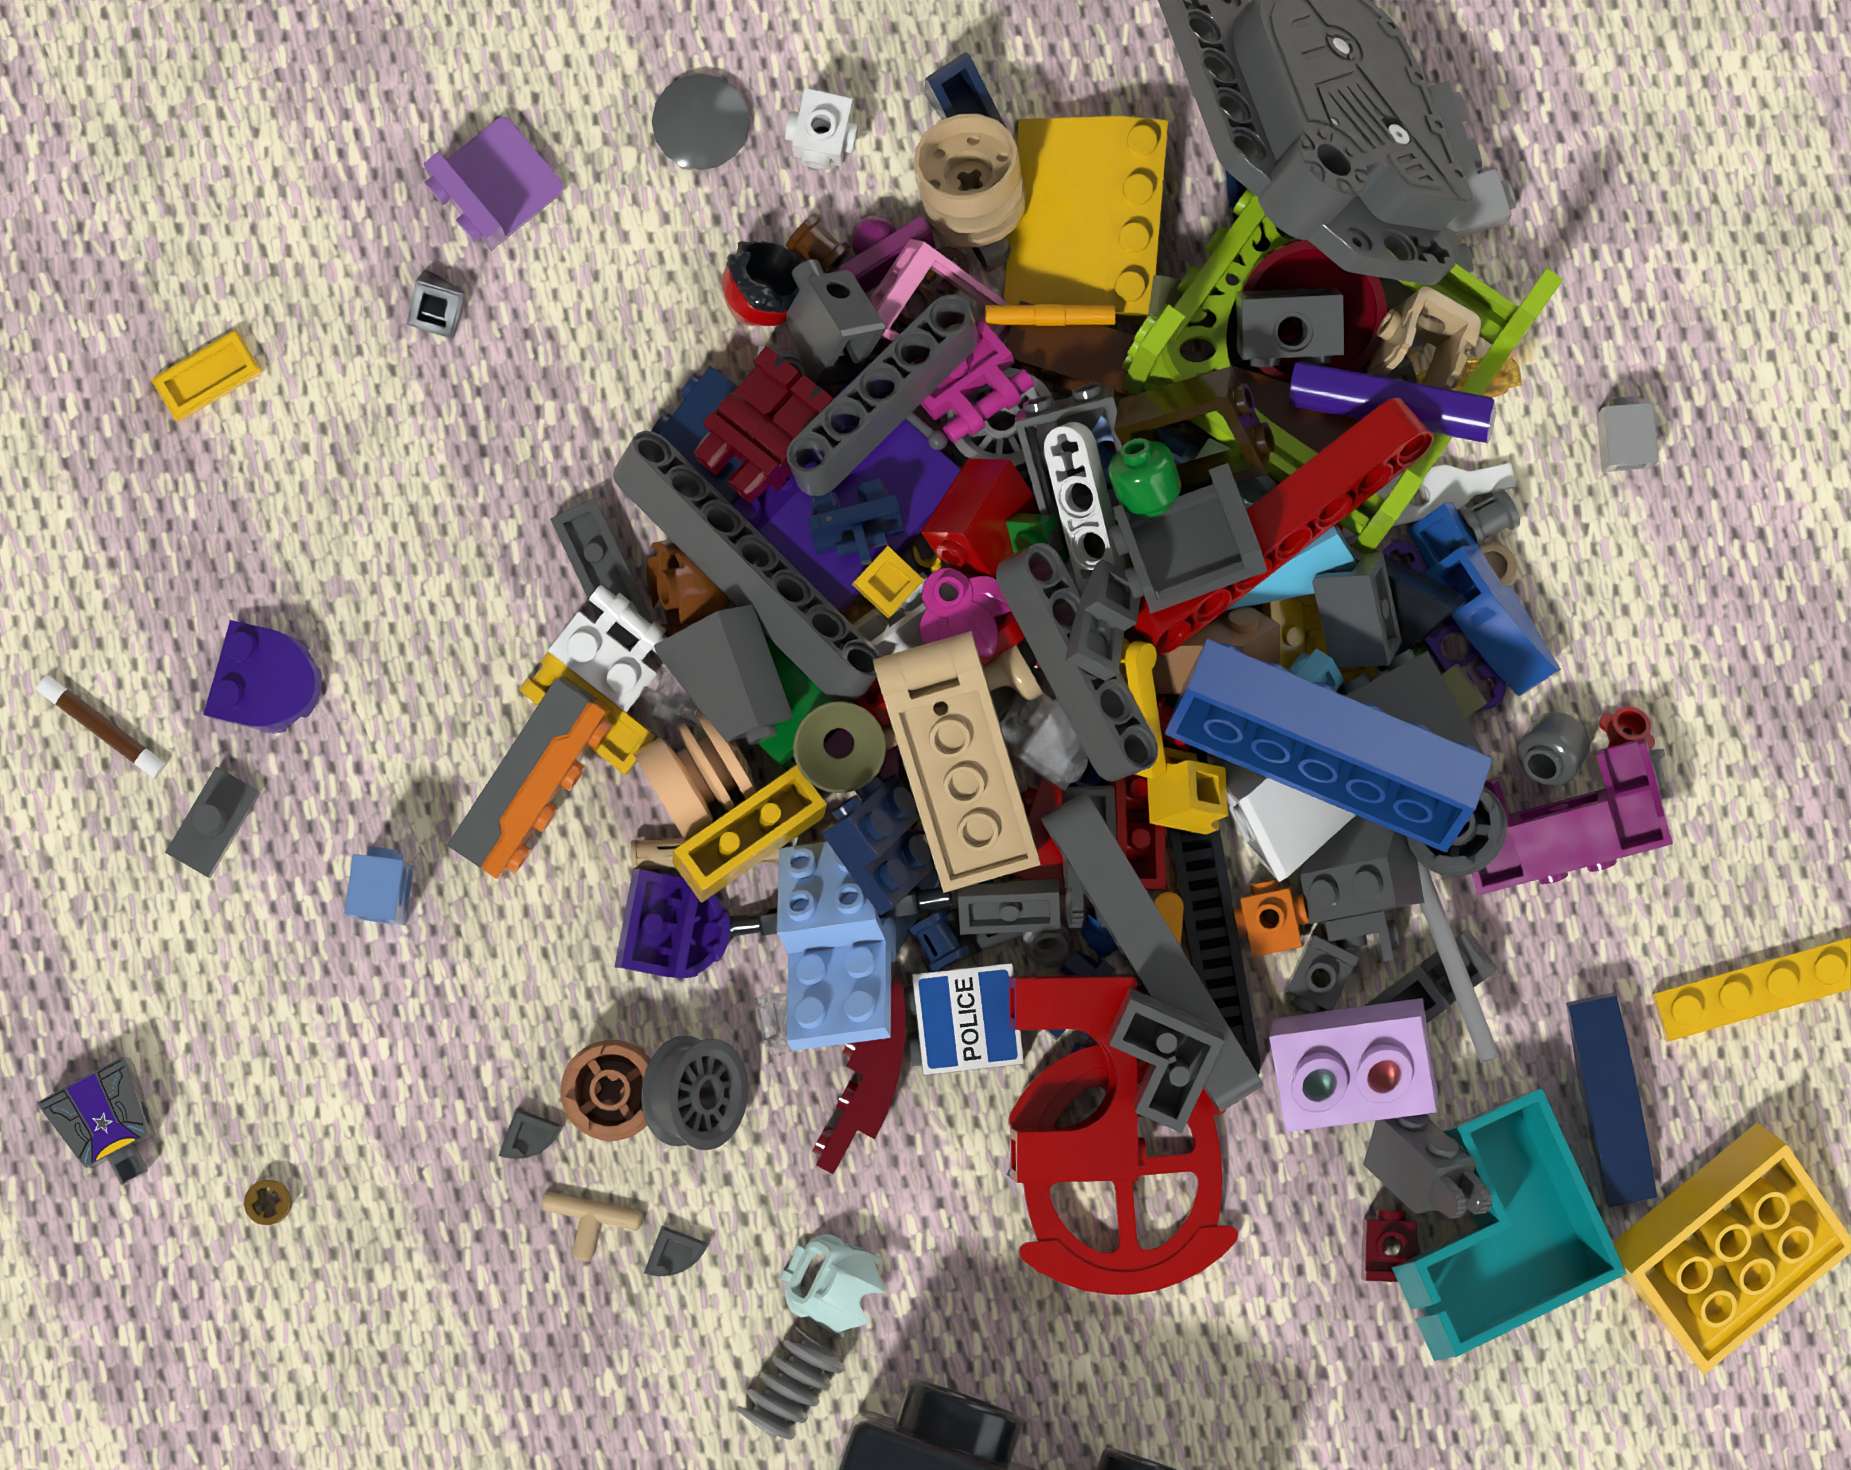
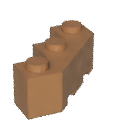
M1251 606L1235 608L1207 624L1172 652L1157 655L1152 674L1155 694H1180L1183 684L1206 639L1217 643L1231 644L1238 648L1241 653L1264 663L1281 665L1280 624ZM1133 626L1124 631V638L1129 641V644L1134 641L1145 642Z

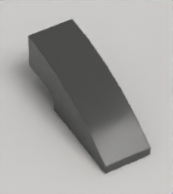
M1467 928L1457 935L1455 940L1474 988L1496 971L1497 966ZM1437 950L1364 1006L1423 998L1426 1022L1428 1023L1457 1000Z

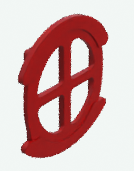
M1094 1045L1070 1053L1039 1073L1016 1100L1009 1113V1126L1053 1127L1066 1106L1086 1089L1101 1087L1106 1092L1109 1083V1068L1100 1046ZM1146 1061L1143 1067H1137L1138 1084L1141 1083L1150 1064ZM1203 1088L1187 1121L1194 1139L1192 1151L1180 1155L1146 1157L1145 1168H1138V1177L1143 1175L1191 1172L1197 1178V1189L1192 1207L1182 1225L1166 1242L1148 1250L1142 1249L1138 1245L1133 1195L1134 1181H1111L1115 1190L1119 1239L1117 1249L1111 1253L1098 1252L1086 1246L1065 1227L1054 1209L1050 1198V1189L1052 1185L1058 1182L1023 1183L1027 1210L1037 1241L1023 1243L1019 1247V1257L1037 1272L1059 1283L1084 1291L1108 1295H1134L1157 1291L1181 1283L1205 1270L1220 1259L1238 1239V1232L1234 1227L1228 1225L1217 1226L1222 1199V1159L1213 1115H1220L1226 1110L1220 1113Z

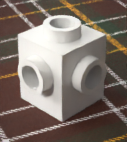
M804 88L799 112L790 111L785 133V140L793 141V157L801 158L800 163L814 169L828 170L830 164L841 166L844 152L853 154L858 133V125L850 123L853 113V98ZM818 130L828 131L824 134L816 133Z

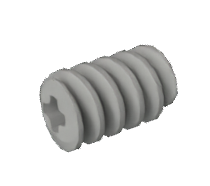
M795 1326L803 1341L797 1343L786 1339L783 1342L791 1355L790 1359L787 1360L773 1356L771 1359L779 1374L773 1376L762 1372L759 1376L767 1391L763 1393L749 1389L747 1392L755 1404L754 1409L739 1405L736 1407V1410L746 1419L774 1438L778 1436L788 1440L794 1439L796 1433L788 1421L805 1423L808 1417L800 1404L815 1407L820 1402L812 1387L829 1390L832 1385L824 1371L827 1370L837 1374L843 1371V1365L834 1352L798 1326Z

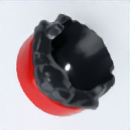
M765 241L738 242L737 253L727 256L728 261L721 279L722 290L729 311L737 321L747 326H776L787 322L786 313L799 292V288L792 276V271L802 262L783 245Z

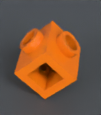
M1276 878L1250 884L1251 893L1244 894L1240 898L1242 907L1234 908V914L1240 938L1249 937L1253 957L1303 947L1305 938L1302 925L1309 923L1304 895H1295L1293 884L1281 886ZM1264 910H1275L1279 915V922H1269L1265 918Z

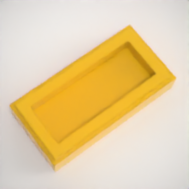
M235 329L153 377L151 381L173 418L179 423L263 372L239 332Z

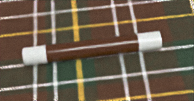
M46 675L39 682L36 691L153 779H156L166 767L167 763L51 676Z

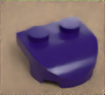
M230 620L203 715L266 733L286 732V727L293 724L300 717H308L315 708L322 686L321 670L315 665L308 651L310 648L302 641L273 629Z
M633 869L614 967L662 977H696L723 956L730 938L731 924L729 913L723 909L715 894L701 903L684 878L642 869Z

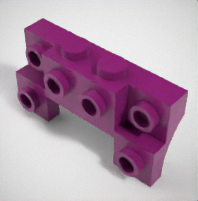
M1646 738L1596 751L1605 789L1519 812L1510 813L1500 777L1486 780L1484 787L1489 789L1498 798L1505 811L1507 834L1505 843L1498 856L1484 869L1471 874L1477 895L1538 880L1540 884L1555 883L1565 879L1569 871L1585 867L1590 872L1601 871L1614 866L1617 863L1616 859L1672 845L1673 835L1660 794L1659 782Z

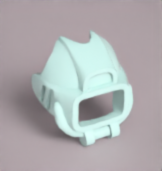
M832 1234L817 1236L804 1247L796 1244L792 1251L794 1256L787 1270L783 1269L779 1277L786 1281L785 1296L792 1313L802 1319L809 1318L820 1327L842 1338L847 1333L845 1330L868 1324L870 1320L862 1311L860 1300L867 1294L885 1292L883 1282L876 1267V1264H881L882 1258L860 1247L843 1243L842 1239ZM816 1254H826V1258L808 1295L805 1297L799 1289L804 1273Z

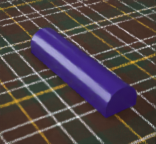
M1300 361L1295 363L1289 390V406L1362 420L1387 400L1401 398L1434 434L1487 444L1490 441L1497 414L1493 397Z

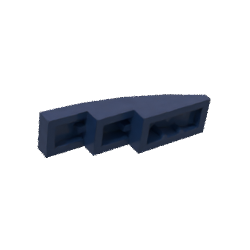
M1613 992L1566 1002L1579 1089L1586 1105L1592 1147L1597 1154L1605 1203L1610 1208L1657 1198L1640 1096L1617 995Z

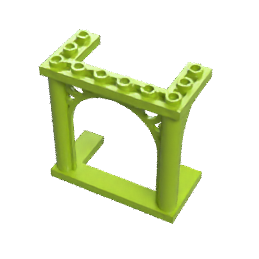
M1249 189L1244 192L1232 211L1239 217L1230 230L1221 225L1205 248V251L1211 254L1205 265L1200 269L1193 264L1182 279L1177 289L1183 295L1173 308L1166 303L1157 316L1150 314L1136 333L1135 341L1127 352L1129 355L1121 366L1127 371L1121 387L1130 394H1139L1143 389L1149 391L1230 366L1227 352V326L1231 308L1236 299V292L1241 290L1247 275L1262 257L1280 245L1298 240V238L1293 240L1285 239L1278 233L1274 223L1265 215L1261 208L1258 197ZM1263 223L1264 233L1271 245L1266 251L1259 252L1254 249L1253 243L1258 245L1262 234L1260 225ZM1239 255H1241L1243 265L1235 262ZM1456 263L1451 271L1436 285L1398 281L1414 292L1423 286H1428L1479 316L1481 320L1479 336L1490 343L1491 346L1460 391L1482 395L1515 346L1539 316L1563 281V278L1546 268L1519 306ZM1229 274L1236 275L1239 283L1234 286L1229 285L1226 282V276ZM1215 288L1222 294L1210 296ZM1204 311H1211L1216 316V323L1211 328L1204 326L1188 327L1190 323L1197 324L1202 322L1207 316V313H1204ZM1191 339H1204L1213 344L1215 354L1206 361L1191 362L1181 356L1180 346ZM1255 408L1260 422H1266L1269 425L1275 442V450L1270 452L1267 474L1281 483L1318 453L1270 421ZM1220 410L1188 419L1231 449L1239 447ZM1432 433L1434 440L1429 450L1402 473L1385 499L1375 493L1338 522L1358 536L1352 547L1362 554L1372 553L1420 488L1424 482L1423 479L1452 437Z

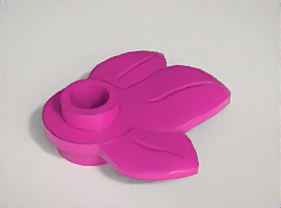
M942 568L934 571L928 576L922 587V601L926 611L919 624V633L923 644L972 631L979 656H993L998 640L997 623L994 617L1011 611L997 580L989 576L967 578L962 572L952 568ZM945 584L953 586L957 592L956 599L953 601L943 600L939 595L940 586Z

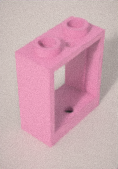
M909 239L869 299L886 327L880 339L888 345L900 335L891 328V325L929 269H932L984 308L985 305H1010L927 243L914 239ZM985 311L977 321L976 325L980 323L982 320L985 322ZM1012 325L987 326L1003 342L1008 336ZM918 358L913 363H922L927 358Z

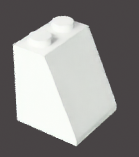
M1220 759L1212 764L1225 767L1228 809L1248 848L1278 882L1291 875L1356 816L1353 813L1227 760Z

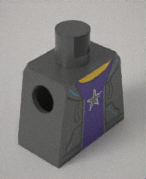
M122 1057L37 1102L42 1112L85 1168H94L108 1160L121 1185L133 1181L148 1172L136 1145L155 1136L156 1133L135 1065L131 1058Z

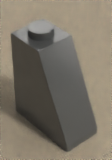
M753 604L716 611L654 645L658 657L726 742L746 737L748 744L751 745L768 740L777 735L776 726L794 718Z

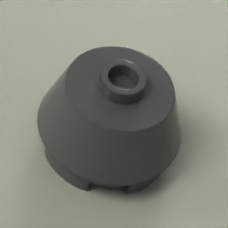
M1483 786L1475 811L1447 852L1407 837L1409 847L1417 860L1435 873L1452 877L1476 873L1488 866L1498 856L1505 843L1507 834L1505 811L1498 798Z

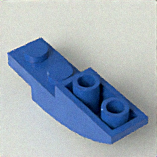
M1453 502L1444 503L1406 529L1429 567L1424 572V575L1462 593L1468 600L1452 615V618L1485 661L1518 696L1530 691L1561 670L1511 585L1502 586Z

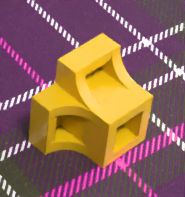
M1163 747L1167 771L1155 779L1147 778L1150 823L1201 834H1209L1219 830V819L1228 816L1225 767L1198 762L1196 753Z

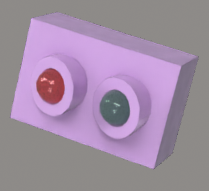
M1423 998L1273 1018L1269 1039L1286 1132L1437 1113L1438 1088Z

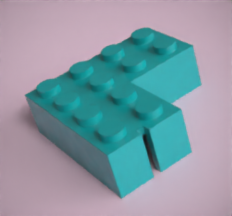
M1542 1088L1518 1095L1443 1130L1447 1136L1457 1141L1459 1146L1477 1162L1474 1174L1483 1182V1185H1487V1188L1490 1189L1492 1207L1489 1208L1490 1211H1486L1487 1213L1473 1214V1212H1470L1477 1226L1476 1228L1392 1267L1410 1309L1421 1308L1423 1315L1415 1320L1434 1361L1458 1357L1627 1274Z

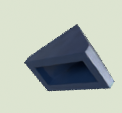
M964 52L925 78L924 95L941 120L958 114H981L998 120L1006 127L971 56L967 52Z

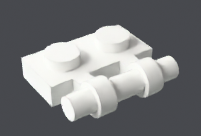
M600 584L588 600L600 608L603 614L594 622L579 610L548 651L623 711L627 712L658 673L644 662L643 659L650 650L656 653L654 645L668 637L664 635L666 629L656 621L652 624L630 608L628 605L631 601L620 592L615 596ZM615 622L639 639L631 651L608 633V630Z

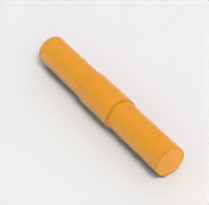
M985 305L986 325L1035 326L1115 325V305Z

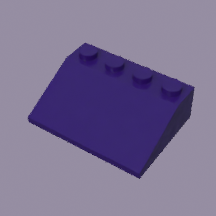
M854 375L833 398L835 399L857 376ZM905 418L831 492L837 493L841 508L860 504L856 487L860 486L863 482L881 479L890 496L896 494L904 531L886 535L887 545L869 549L872 563L887 546L899 555L921 533L922 528L961 469L940 450L931 448L928 439ZM857 426L847 427L841 433L852 432ZM813 461L809 463L805 468L816 467L822 461ZM793 474L786 478L788 482L779 492L769 486L751 503L738 495L731 504L843 614L861 595L852 583L870 564L862 566L858 552L839 557L837 549H832L816 554L807 518L812 516V496L801 491Z

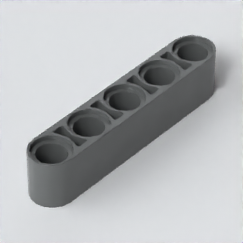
M946 295L935 300L792 440L788 446L786 456L795 481L802 492L810 496H821L835 489L975 350L979 342V333L971 306L966 299L958 295ZM961 324L956 329L945 330L950 325ZM918 358H927L922 363L911 364V362ZM892 392L886 398L876 399L881 393ZM857 426L852 432L841 433L847 427ZM813 461H822L816 467L805 468L809 463Z
M1037 543L1004 558L996 570V580L1098 775L1105 780L1114 782L1150 768L1156 762L1158 746L1120 670L1117 675L1104 681L1065 660L1071 629L1081 596L1059 554L1048 544Z

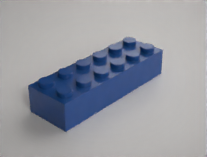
M1206 639L1183 684L1164 732L1167 736L1443 852L1448 851L1475 811L1493 758L1479 753L1476 748L1469 744L1452 742L1431 733L1427 727L1421 724L1402 721L1384 713L1376 705L1357 702L1336 693L1332 687L1326 684L1312 683L1289 673L1281 665L1264 663L1241 653L1238 648L1231 644L1217 643L1210 639Z

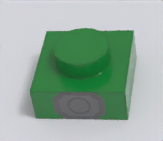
M1018 513L1006 521L1014 553L1031 545L1044 543L1056 550L1064 564L1068 562L1055 515Z

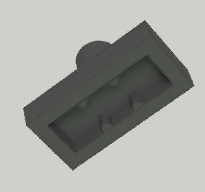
M215 767L165 853L204 876L211 878L261 792L222 769Z

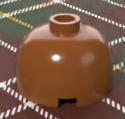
M672 540L652 543L651 548L658 550L657 555L647 558V583L652 607L654 608L660 600L664 608L667 623L660 624L666 629L664 635L670 637L716 611L726 609L728 596Z

